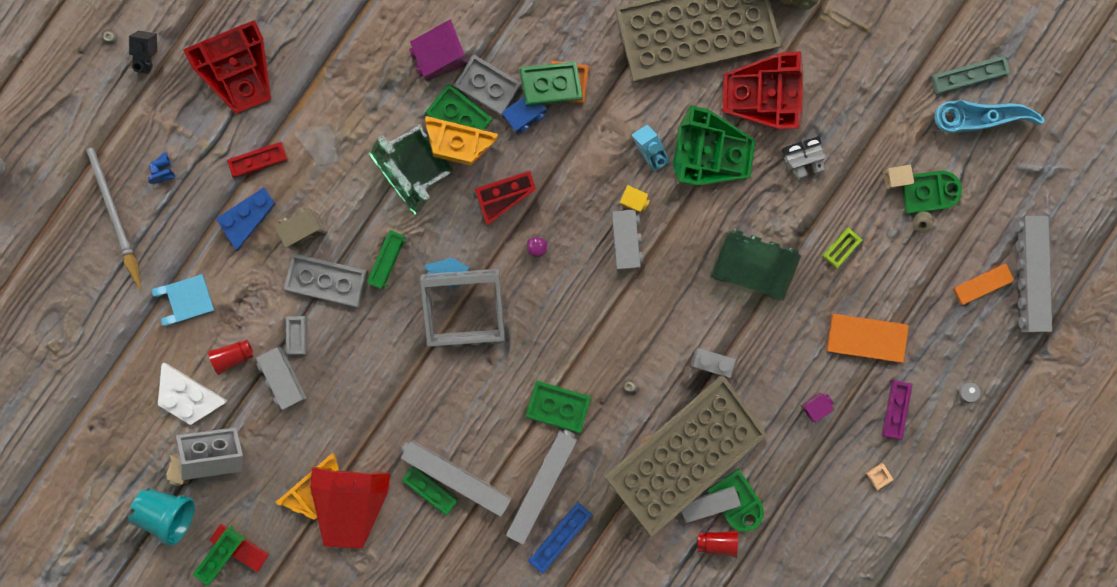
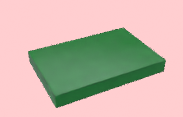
M576 62L520 67L519 69L526 106L583 99Z
M449 83L425 112L428 117L484 131L493 121L490 116Z
M536 380L526 418L581 434L591 396Z

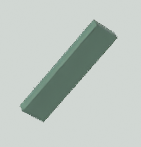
M1004 55L935 74L930 78L935 95L1009 75L1010 70Z

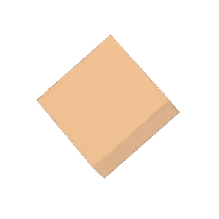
M883 463L866 473L876 490L881 489L894 480Z

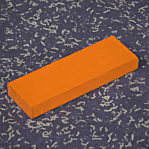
M1005 263L953 287V290L960 305H964L1015 280Z

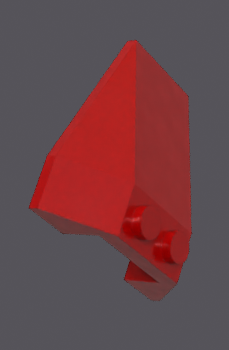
M255 20L183 49L195 72L235 113L271 99L264 38Z
M801 51L781 52L725 73L722 112L776 129H799L803 113L804 81Z
M312 467L310 488L323 546L363 549L388 494L390 472L371 471V473Z

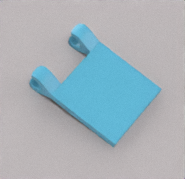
M203 274L152 289V294L156 297L168 294L174 315L161 318L163 326H169L215 311Z

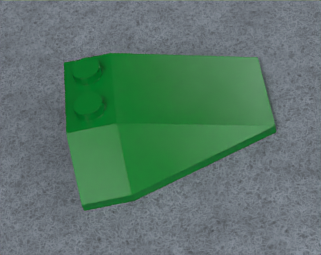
M690 105L677 132L673 167L678 182L702 185L749 178L751 176L756 140L711 110Z

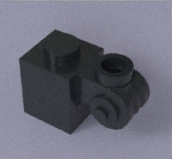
M138 30L129 36V55H133L132 69L134 72L149 74L153 67L149 57L157 53V33Z

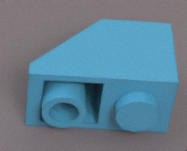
M454 258L430 263L424 267L428 270L426 274L470 270L469 267ZM447 285L451 289H453L454 286L457 288L460 287V285Z

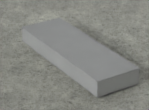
M735 486L695 498L682 510L685 522L689 523L739 507L741 502Z

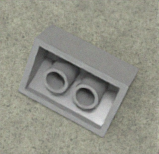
M236 428L176 435L181 480L242 472L243 454Z

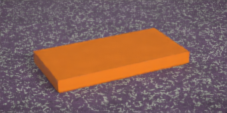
M832 313L826 351L904 363L909 325Z

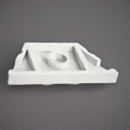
M163 363L161 365L158 405L186 423L192 425L228 402L169 364Z

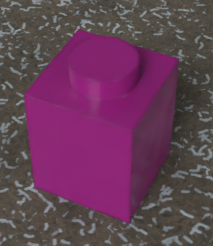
M818 393L801 405L809 419L815 423L835 410L832 406L834 404L828 394L825 395L823 393Z

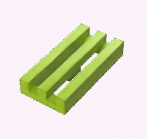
M848 227L822 257L827 259L837 269L860 244L862 239ZM849 233L850 236L847 238V240H846V241L839 247V249L830 257L829 254L837 247V245H838V244L845 238V236ZM854 238L856 241H855V242L851 245V247L843 254V256L836 262V261H835V258L843 251V249H844V248L851 242V240Z

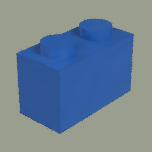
M523 97L503 111L502 114L515 134L519 132L522 134L530 128L529 125L534 121L538 123L544 119L547 109L544 104L526 106Z

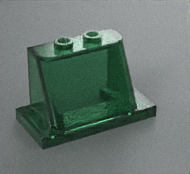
M420 125L391 142L384 135L377 138L369 154L414 215L421 211L430 198L427 192L449 177L454 171L445 159L433 157L429 137Z

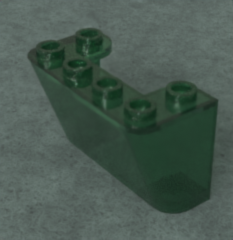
M736 229L724 233L709 277L725 283H733L763 293L764 296L784 301L801 259V255L798 254L799 250L789 247L788 249L780 248L778 243L769 241L768 244L762 242L760 237L754 235L747 237L743 235L744 232Z

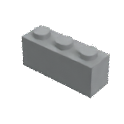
M635 210L613 211L611 216L616 270L640 268V264H643V253L639 252L638 246L642 244L641 233H637V226H640L639 214H636Z
M277 347L257 357V367L261 373H264L266 377L265 383L268 389L273 391L275 395L274 402L277 407H281L282 410L287 409L307 399L282 347Z

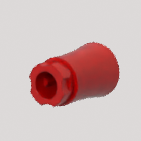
M244 340L222 348L209 350L208 355L215 372L221 375L230 368L254 357V352L249 341Z
M737 530L706 532V534L698 533V552L737 558Z

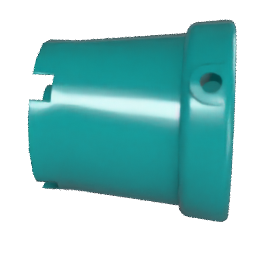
M147 487L148 491L141 490L130 507L135 511L133 516L128 515L129 523L158 537L160 542L169 547L176 545L191 525L195 512V501L191 497L174 496Z

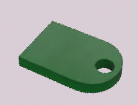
M949 171L913 174L914 183L902 186L905 214L947 209L954 206L962 195L960 180ZM948 184L955 186L956 191L954 194H950L947 191Z
M736 469L706 489L711 494L735 486L741 506L721 512L734 529L743 532L751 531L762 522L764 516L763 505L739 469ZM749 514L755 518L751 525H747L744 522L745 517Z

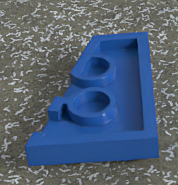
M263 187L216 218L236 251H239L245 240L252 235L253 230L264 220L276 203L266 188Z

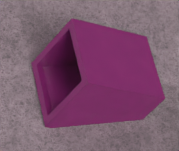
M451 19L410 41L412 46L409 49L413 60L417 59L419 64L416 66L420 77L424 76L426 81L467 65L465 54Z

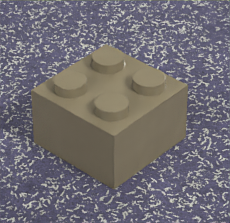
M306 208L298 210L295 213L296 216L290 219L286 217L278 222L279 225L274 227L285 248L294 251L328 233L318 213Z

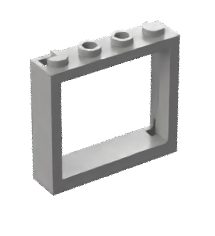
M499 269L422 274L420 284L427 347L438 346V348H441L444 345L459 347L468 343L480 345L482 342L495 344L496 342L505 341ZM494 282L498 330L434 334L429 287Z

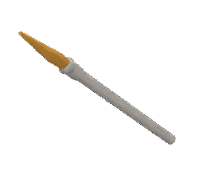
M93 147L88 148L86 151L118 237L119 246L122 251L121 254L124 256V265L139 290H141L138 261L134 257L133 250L126 239L95 149Z

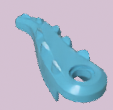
M964 100L943 103L937 108L934 116L938 128L948 133L978 131L1016 120H1025L1036 125H1041L1045 121L1039 113L1024 105L1012 103L985 105ZM947 112L953 115L952 122L946 120L945 115Z

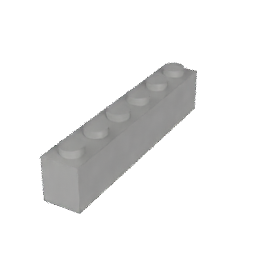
M1048 216L1017 218L1015 225L1016 232H1018L1016 249L1019 253V259L1017 260V269L1019 271L1017 286L1020 290L1018 307L1021 317H1019V327L1021 332H1052Z

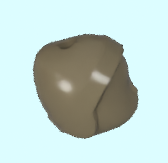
M919 212L913 219V228L922 233L929 232L933 227V216L929 212Z

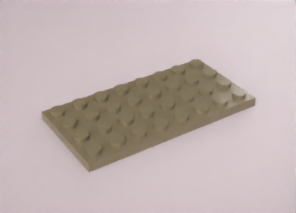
M643 0L615 7L633 82L781 47L770 0Z
M720 376L607 473L604 478L652 537L766 437L767 434L726 378Z

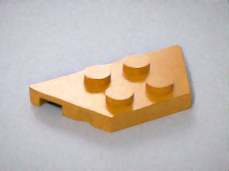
M428 116L425 118L433 157L471 166L497 140L498 134Z
M334 452L317 467L332 468V470L339 471ZM311 471L277 500L276 503L315 520L317 515L310 488Z

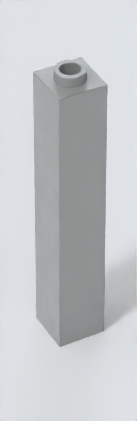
M566 429L564 432L559 430L506 533L507 537L524 544L577 442V439L574 438V433Z
M414 440L410 441V443L406 442L400 451L403 453L401 456L402 460L502 517L512 497Z

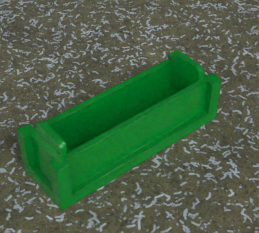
M389 230L367 283L380 289L389 286L386 285V282L403 243H407L404 235Z
M231 525L224 531L192 575L206 586H209L216 579V575L237 547L246 539V536H241Z

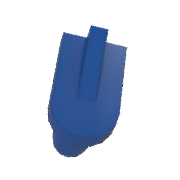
M166 152L149 164L151 175L148 177V182L150 184L174 179L175 174L170 169L159 171V168L171 164Z

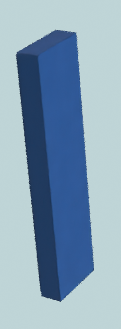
M577 502L529 558L528 562L543 574L589 520L592 513Z

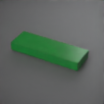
M414 466L410 468L401 480L446 516L459 501L445 488Z

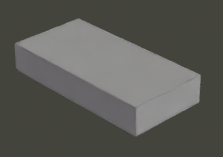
M287 316L286 355H306V316Z

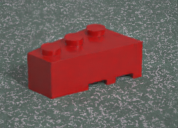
M530 170L475 188L487 225L536 190Z

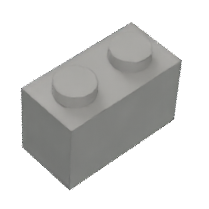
M696 348L691 366L731 378L736 359Z

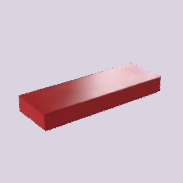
M282 142L227 159L234 179L288 161Z
M220 524L209 541L215 545L228 527ZM246 539L232 554L233 557L257 572L260 571L270 555Z

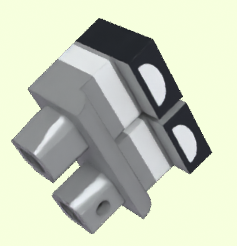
M820 136L786 146L781 150L788 170L793 171L796 179L807 176L805 169L807 165H811L813 174L825 170L823 160L826 157L822 152Z

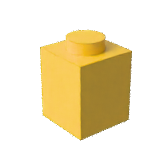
M627 185L619 205L629 210H635L636 213L640 214L641 210H646L650 200H647V193Z

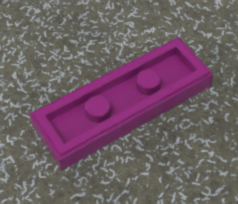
M892 380L881 436L898 440L903 439L912 383Z

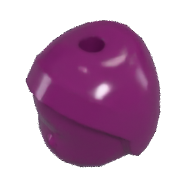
M542 238L528 239L527 251L531 256L541 257L545 255L548 247L547 241Z

